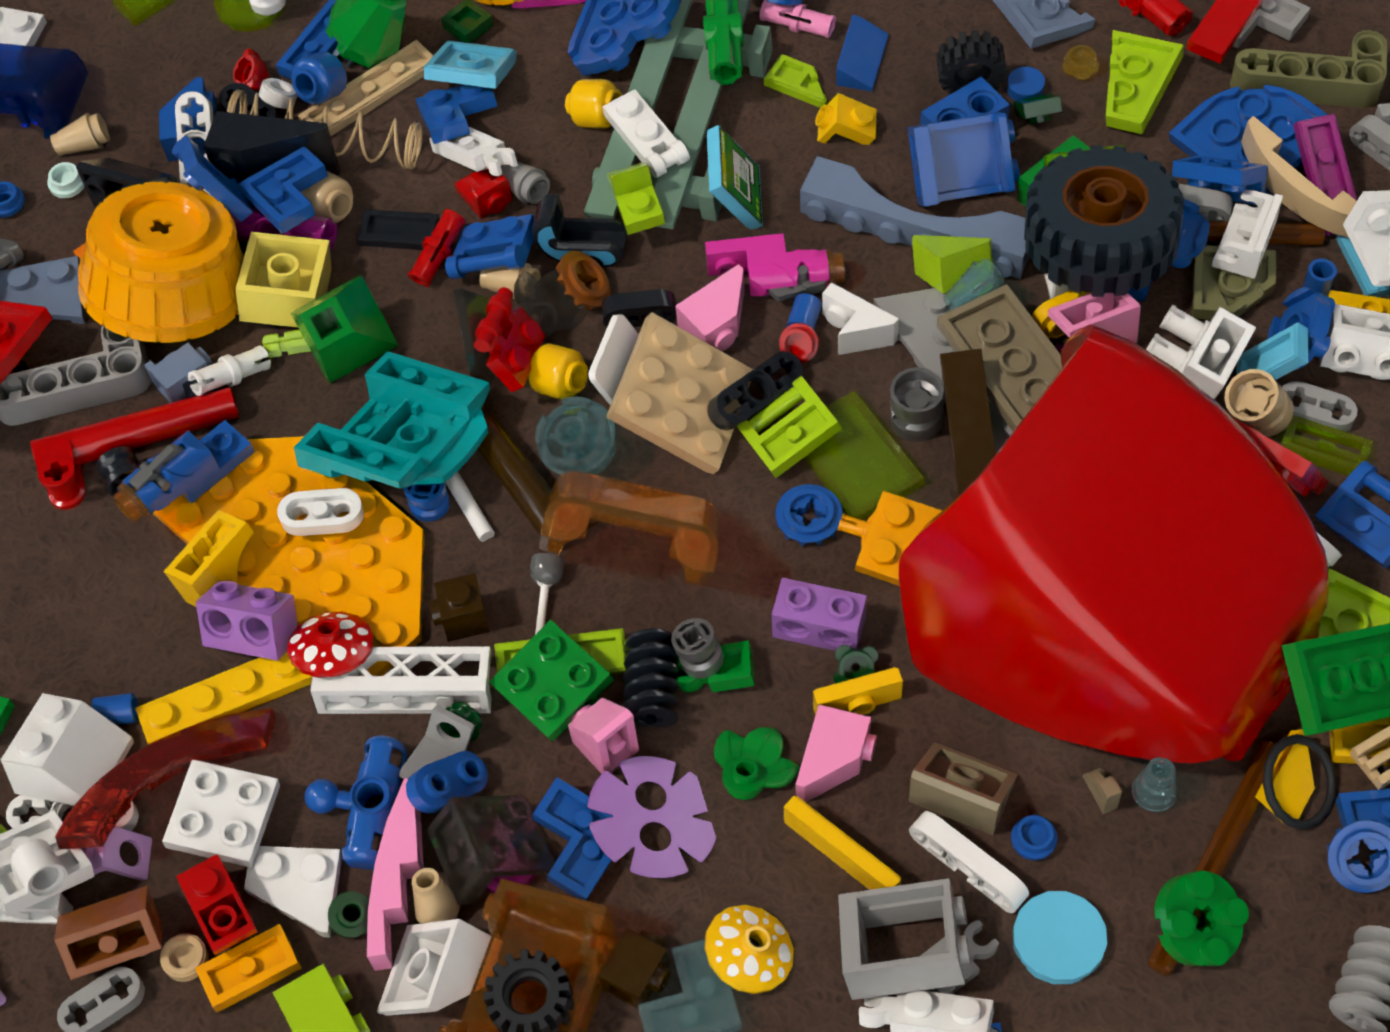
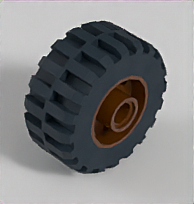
M1103 145L1091 146L1090 150L1082 151L1081 148L1071 150L1067 153L1066 157L1060 155L1050 161L1048 167L1044 166L1035 175L1034 181L1029 186L1024 232L1027 254L1033 260V265L1043 275L1048 273V279L1059 287L1062 284L1067 285L1069 291L1081 294L1082 291L1092 292V296L1103 297L1104 293H1114V296L1126 295L1129 289L1132 288L1136 291L1150 285V279L1155 282L1164 275L1167 268L1173 264L1176 258L1184 212V199L1182 192L1178 188L1179 184L1170 172L1166 174V168L1158 161L1154 160L1151 162L1146 154L1135 151L1134 154L1126 152L1125 147L1114 146V149H1103Z

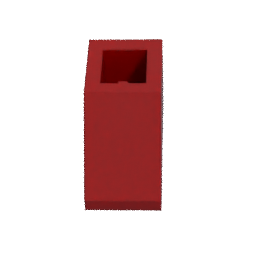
M218 854L176 876L215 955L258 932L235 882Z

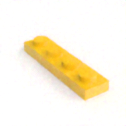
M287 652L278 661L259 657L138 706L135 709L150 749H153L312 684L313 676L303 674L291 664Z

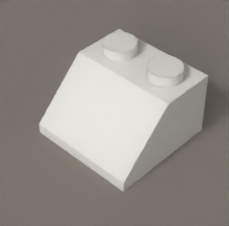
M42 693L1 758V762L15 794L95 810L134 741L132 736L85 702Z

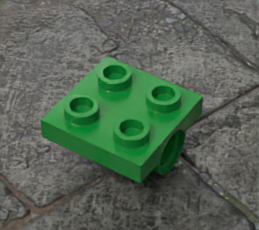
M550 619L489 683L547 739L553 742L568 727L576 712L586 705H594L598 701L597 696L614 679L608 671Z

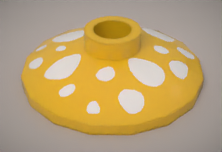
M749 905L728 907L714 917L706 931L704 949L709 965L721 981L735 990L751 994L769 992L786 980L793 966L794 948L789 933L776 917L762 908ZM749 937L756 940L760 947L752 945Z

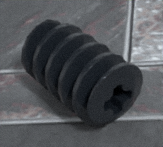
M643 629L632 633L624 642L626 653L624 667L626 670L623 675L625 683L623 690L625 703L623 707L633 714L634 723L639 726L664 728L673 726L679 721L678 714L672 711L679 705L678 698L673 695L679 689L678 681L673 679L679 673L678 665L673 663L677 661L679 656L676 654L671 641L672 632L664 629Z

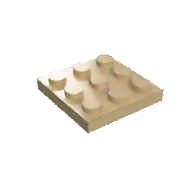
M651 312L644 320L606 418L697 468L714 474L720 469L734 429L721 430L717 428L708 417V403L713 397L753 369ZM736 399L723 409L727 414H730L741 405Z

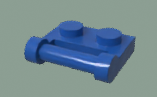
M188 136L181 138L174 145L172 154L183 162L186 170L183 175L196 190L201 191L204 188L224 205L229 214L232 213L241 222L253 213L250 203L243 195L239 183L234 178L228 179L200 153L197 144Z
M533 214L518 217L509 216L501 220L484 223L475 222L464 226L453 256L447 257L445 262L449 278L452 280L464 278L467 273L508 267L510 270L523 268L533 243L531 234L535 219Z
M1365 460L1352 471L1317 512L1315 517L1334 533L1386 569L1390 565V516L1358 493L1361 489L1368 487L1390 502V482L1377 473V467Z

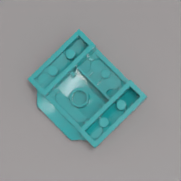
M387 351L365 373L370 400L341 430L317 423L294 446V451L299 467L331 478L347 475L362 481L375 480L399 489L411 485L444 483L471 458L488 434L487 424L481 408L489 393L490 384L484 380Z

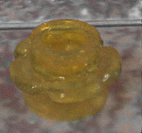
M1076 45L1070 48L1064 56L1063 71L1066 75H1072L1078 80L1090 78L1091 74H1096L1099 70L1096 52L1086 45Z

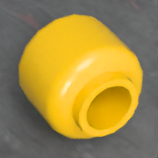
M582 79L577 81L573 85L571 92L567 94L565 108L576 126L606 129L612 125L605 118L602 106L621 97L622 93L609 80Z
M549 343L539 347L533 354L528 380L531 388L536 393L568 400L581 392L585 387L588 379V367L579 351Z

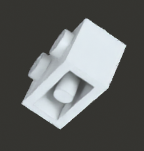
M1335 304L1327 334L1330 336L1331 343L1326 354L1320 358V366L1330 368L1336 372H1352L1368 375L1377 380H1390V314Z

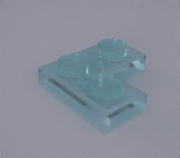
M705 939L671 948L682 993L638 1005L644 1032H737L742 1030L731 986L721 981L710 967L704 949Z

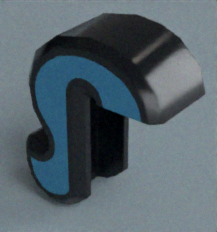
M558 193L546 195L539 201L531 232L533 241L539 250L551 259L560 262L561 257L566 253L580 251L596 259L601 267L614 266L621 262L628 237L624 224L617 219L564 217V209Z

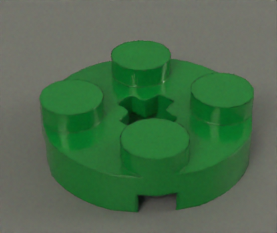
M1201 870L1177 875L1169 879L1161 888L1154 908L1155 920L1160 919L1163 935L1158 936L1163 948L1173 959L1186 966H1221L1225 964L1237 950L1243 935V925L1249 917L1246 903L1237 897L1236 892L1225 879L1215 873ZM1194 910H1202L1205 916V925L1199 930L1196 928L1198 919L1193 915Z

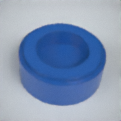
M1019 67L1009 74L1007 93L1013 100L1017 101L1036 97L1044 93L1045 77L1039 70L1032 67Z

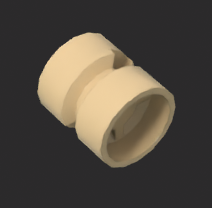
M1259 369L1242 371L1233 377L1226 387L1224 399L1226 408L1232 416L1266 437L1279 434L1291 422L1294 412L1292 399L1271 374Z

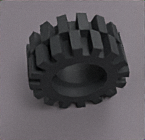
M972 30L971 36H966L965 31L959 33V39H955L952 35L947 38L948 45L942 43L939 46L940 51L936 53L939 83L943 91L947 90L949 95L979 77H982L995 90L1000 88L999 82L1004 83L1006 79L1005 74H1007L1004 47L997 36L991 38V34L984 31L982 36H979L978 30Z
M528 949L520 950L521 957L514 959L512 953L504 956L507 964L502 967L497 962L492 967L495 976L493 978L487 976L484 984L488 991L483 992V1000L487 1006L486 1010L499 1032H561L558 1026L561 1023L567 1026L571 1019L568 1011H574L575 1004L572 997L574 994L573 988L564 968L560 967L558 960L553 956L547 959L545 952L536 950L535 956H531ZM536 981L547 989V998L544 1005L536 1012L529 1014L516 1011L511 1004L514 990L524 982Z

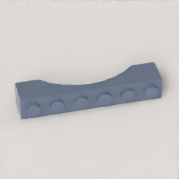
M819 156L816 157L800 189V212L806 214L810 219L819 222L824 220L834 222L855 233L860 231L879 236L880 239L887 243L894 244L899 242L913 246L912 237L914 235L991 238L993 272L998 277L1005 278L1011 276L1021 279L1030 258L1025 249V218L1018 215L997 211L980 216L959 218L940 217L915 212L897 205L877 193L861 178L853 166Z

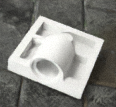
M192 759L162 840L165 848L207 858L218 854L222 861L252 868L280 788L279 780L273 777Z
M54 810L0 834V907L7 917L95 877L91 862Z

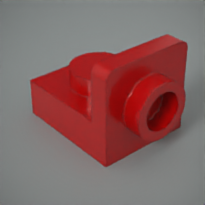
M489 169L478 172L474 171L454 183L456 192L480 219L491 213L497 214L501 212L512 201L509 180L504 175L496 177L490 174Z

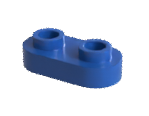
M469 751L455 753L427 764L414 772L406 783L407 797L411 804L419 811L435 813L469 799L480 792L487 784V769L484 762L476 754ZM431 781L435 783L436 789L433 787Z

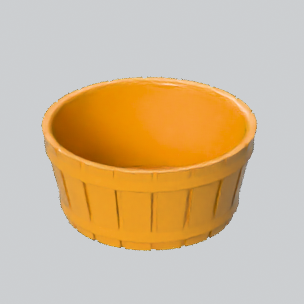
M147 182L142 185L136 184L123 188L121 191L109 195L104 199L103 203L101 202L96 207L86 229L85 248L78 268V294L84 309H87L86 312L101 326L104 325L106 329L121 336H129L130 339L156 343V341H160V343L187 341V339L200 338L213 333L216 329H221L236 318L235 315L239 314L235 289L244 254L237 239L234 220L220 201H217L212 195L210 196L209 193L203 190L198 191L193 186L189 187L186 184Z

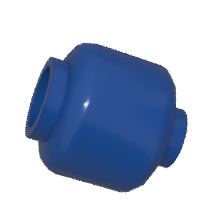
M317 52L296 62L292 68L291 80L296 94L304 102L310 105H320L339 96L344 91L347 76L342 62L335 55L329 52Z

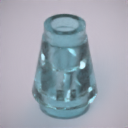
M984 258L979 263L974 261L949 292L943 296V299L949 309L953 310L998 289L1005 281L997 267L991 261Z
M1162 757L1152 759L1134 779L1132 795L1139 806L1148 811L1160 812L1167 810L1175 803L1177 798L1175 766L1169 759Z

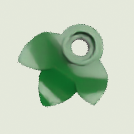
M760 727L749 732L745 738L733 731L724 730L716 740L714 758L723 768V785L728 793L736 799L749 800L756 797L764 788L785 787L795 779L800 766L789 759L781 758L783 738L775 728Z

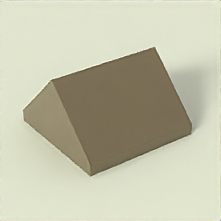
M934 742L913 769L910 779L909 802L994 835L1018 774Z

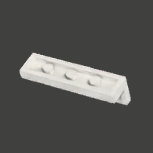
M490 646L373 647V651L366 661L349 673L336 677H312L310 691L318 714L432 713L436 705L446 709L447 707H452L454 702L459 701L468 703L470 707L479 713H491L492 696L489 687L491 649ZM377 661H389L394 666L384 676H372L367 671ZM420 661H432L438 667L427 676H415L410 671ZM463 661H480L478 676H459L453 669Z

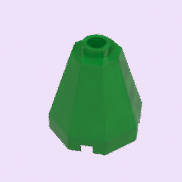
M336 0L331 8L326 33L330 39L333 36L338 42L336 49L342 57L369 69L373 68L399 51L404 31L407 0Z

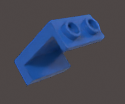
M996 112L907 127L916 199L919 205H937L941 201L1003 191H1015V182L1019 181L1020 173L1017 159H1012L1010 143L1015 141L1013 122L1011 119L1007 120L1006 113Z

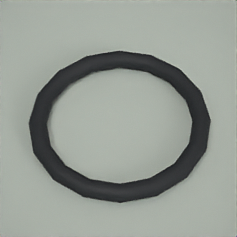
M1299 734L1283 737L1271 748L1264 763L1263 787L1266 800L1275 816L1289 827L1305 830L1318 826L1330 814L1336 800L1337 779L1335 769L1325 748L1313 738ZM1294 744L1308 746L1318 755L1324 766L1327 778L1326 798L1321 810L1312 818L1305 820L1292 818L1282 809L1276 799L1272 782L1273 769L1279 754L1287 746Z

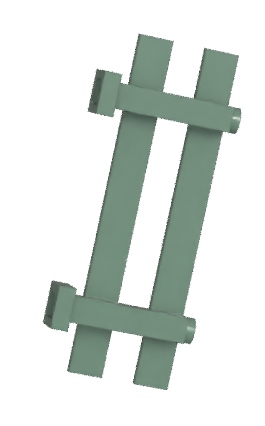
M693 0L681 1L679 10L670 22L671 30L666 36L660 39H654L653 37L644 39V49L628 90L630 92L635 89L654 111L672 58L679 57L699 60L673 136L677 140H681L685 145L690 160L680 166L675 163L666 168L667 173L658 178H654L650 173L652 185L665 220V224L656 227L674 229L681 207L699 209L702 219L716 222L722 207V203L709 192L708 168L705 177L692 176L723 86L719 82L710 79L704 29L684 27ZM738 0L742 25H744L751 0ZM756 25L753 35L743 34L744 47H741L742 66L749 67L750 76L764 78L773 53L770 26ZM615 129L613 130L601 166L596 167L593 172L592 190L584 209L585 217L615 219L618 206L606 173L633 166L637 159L635 153Z

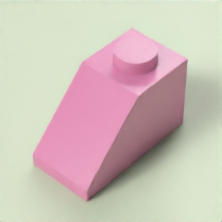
M739 264L677 304V326L720 351L728 349L734 343L739 333L745 291L743 268Z
M1092 293L1048 309V316L1069 338L1076 331L1090 324L1137 343L1141 305L1129 293L1120 296H1114V293H1104L1103 297L1092 296Z
M601 698L592 706L586 705L573 716L571 723L568 724L572 742L601 774L604 771L612 773L620 767V761L631 758L639 751L633 714L627 708L607 699Z
M823 705L818 706L796 781V797L798 796L804 802H808L858 775L863 760L871 762L877 741V735L870 734L871 717Z

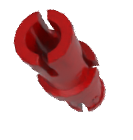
M450 209L443 211V215L431 236L424 238L421 244L423 250L411 271L407 274L408 278L413 282L427 288L431 285V281L443 260L451 256L452 250L450 248L462 226L466 223L465 218Z

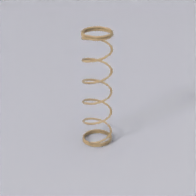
M237 89L233 92L227 112L235 113L236 104L240 97L239 114H247V97L243 90ZM258 93L255 94L250 115L258 116ZM292 99L289 101L285 119H293ZM325 105L320 123H327L328 126V106ZM360 111L347 145L341 152L336 153L338 157L348 150L359 127L362 153L368 162H376L385 152L394 131L397 160L402 168L413 170L416 167V161L421 151L422 125L420 122L416 123L414 121L409 127L404 150V164L401 161L398 148L397 118L393 119L388 137L379 155L375 159H370L364 147L363 113Z

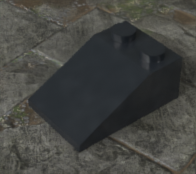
M216 111L203 146L208 161L228 179L234 178L238 183L303 146L325 165L326 171L339 176L341 171L327 123Z

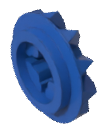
M805 484L796 486L782 495L776 506L775 517L777 528L781 529L786 540L791 538L798 541L801 546L814 542L820 546L824 539L828 537L834 538L843 511L839 499L830 490L818 485ZM812 503L815 516L820 519L813 518L811 524L804 526L803 517L798 514H805Z
M1353 819L1351 824L1344 828L1336 829L1334 838L1327 845V865L1334 878L1345 888L1359 893H1372L1389 886L1390 827L1375 819L1363 821ZM1359 840H1362L1370 850L1378 849L1376 853L1370 855V871L1362 865L1359 859L1351 860L1352 856L1359 853Z

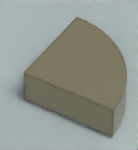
M1097 768L1083 774L1082 777L1101 812L1105 814L1118 808L1123 790L1114 777L1104 778V769Z

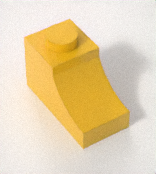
M218 510L163 572L183 599L196 607V601L218 581H233L241 585L237 575L238 564L242 551L254 532L246 521Z

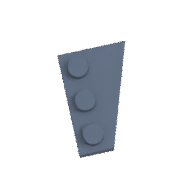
M993 0L1030 49L1085 32L1093 28L1096 20L1086 12L1082 15L1075 12L1069 7V0Z
M78 256L0 270V301L46 307L53 319L71 320L72 323L86 324L85 309L78 294V268L80 264Z

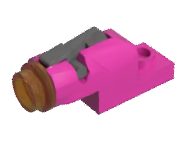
M783 233L705 242L708 276H721L739 264L743 271L747 272L750 296L771 295L776 301L794 298L802 293L815 294L823 292L830 283L835 285L845 283L844 261L841 251L832 252V249H796L786 252Z

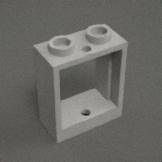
M949 878L838 894L842 972L852 1000L965 984L963 965L971 964V954L967 935L960 936L959 925L967 924L966 909L963 896L954 897ZM943 917L947 953L868 964L866 928Z

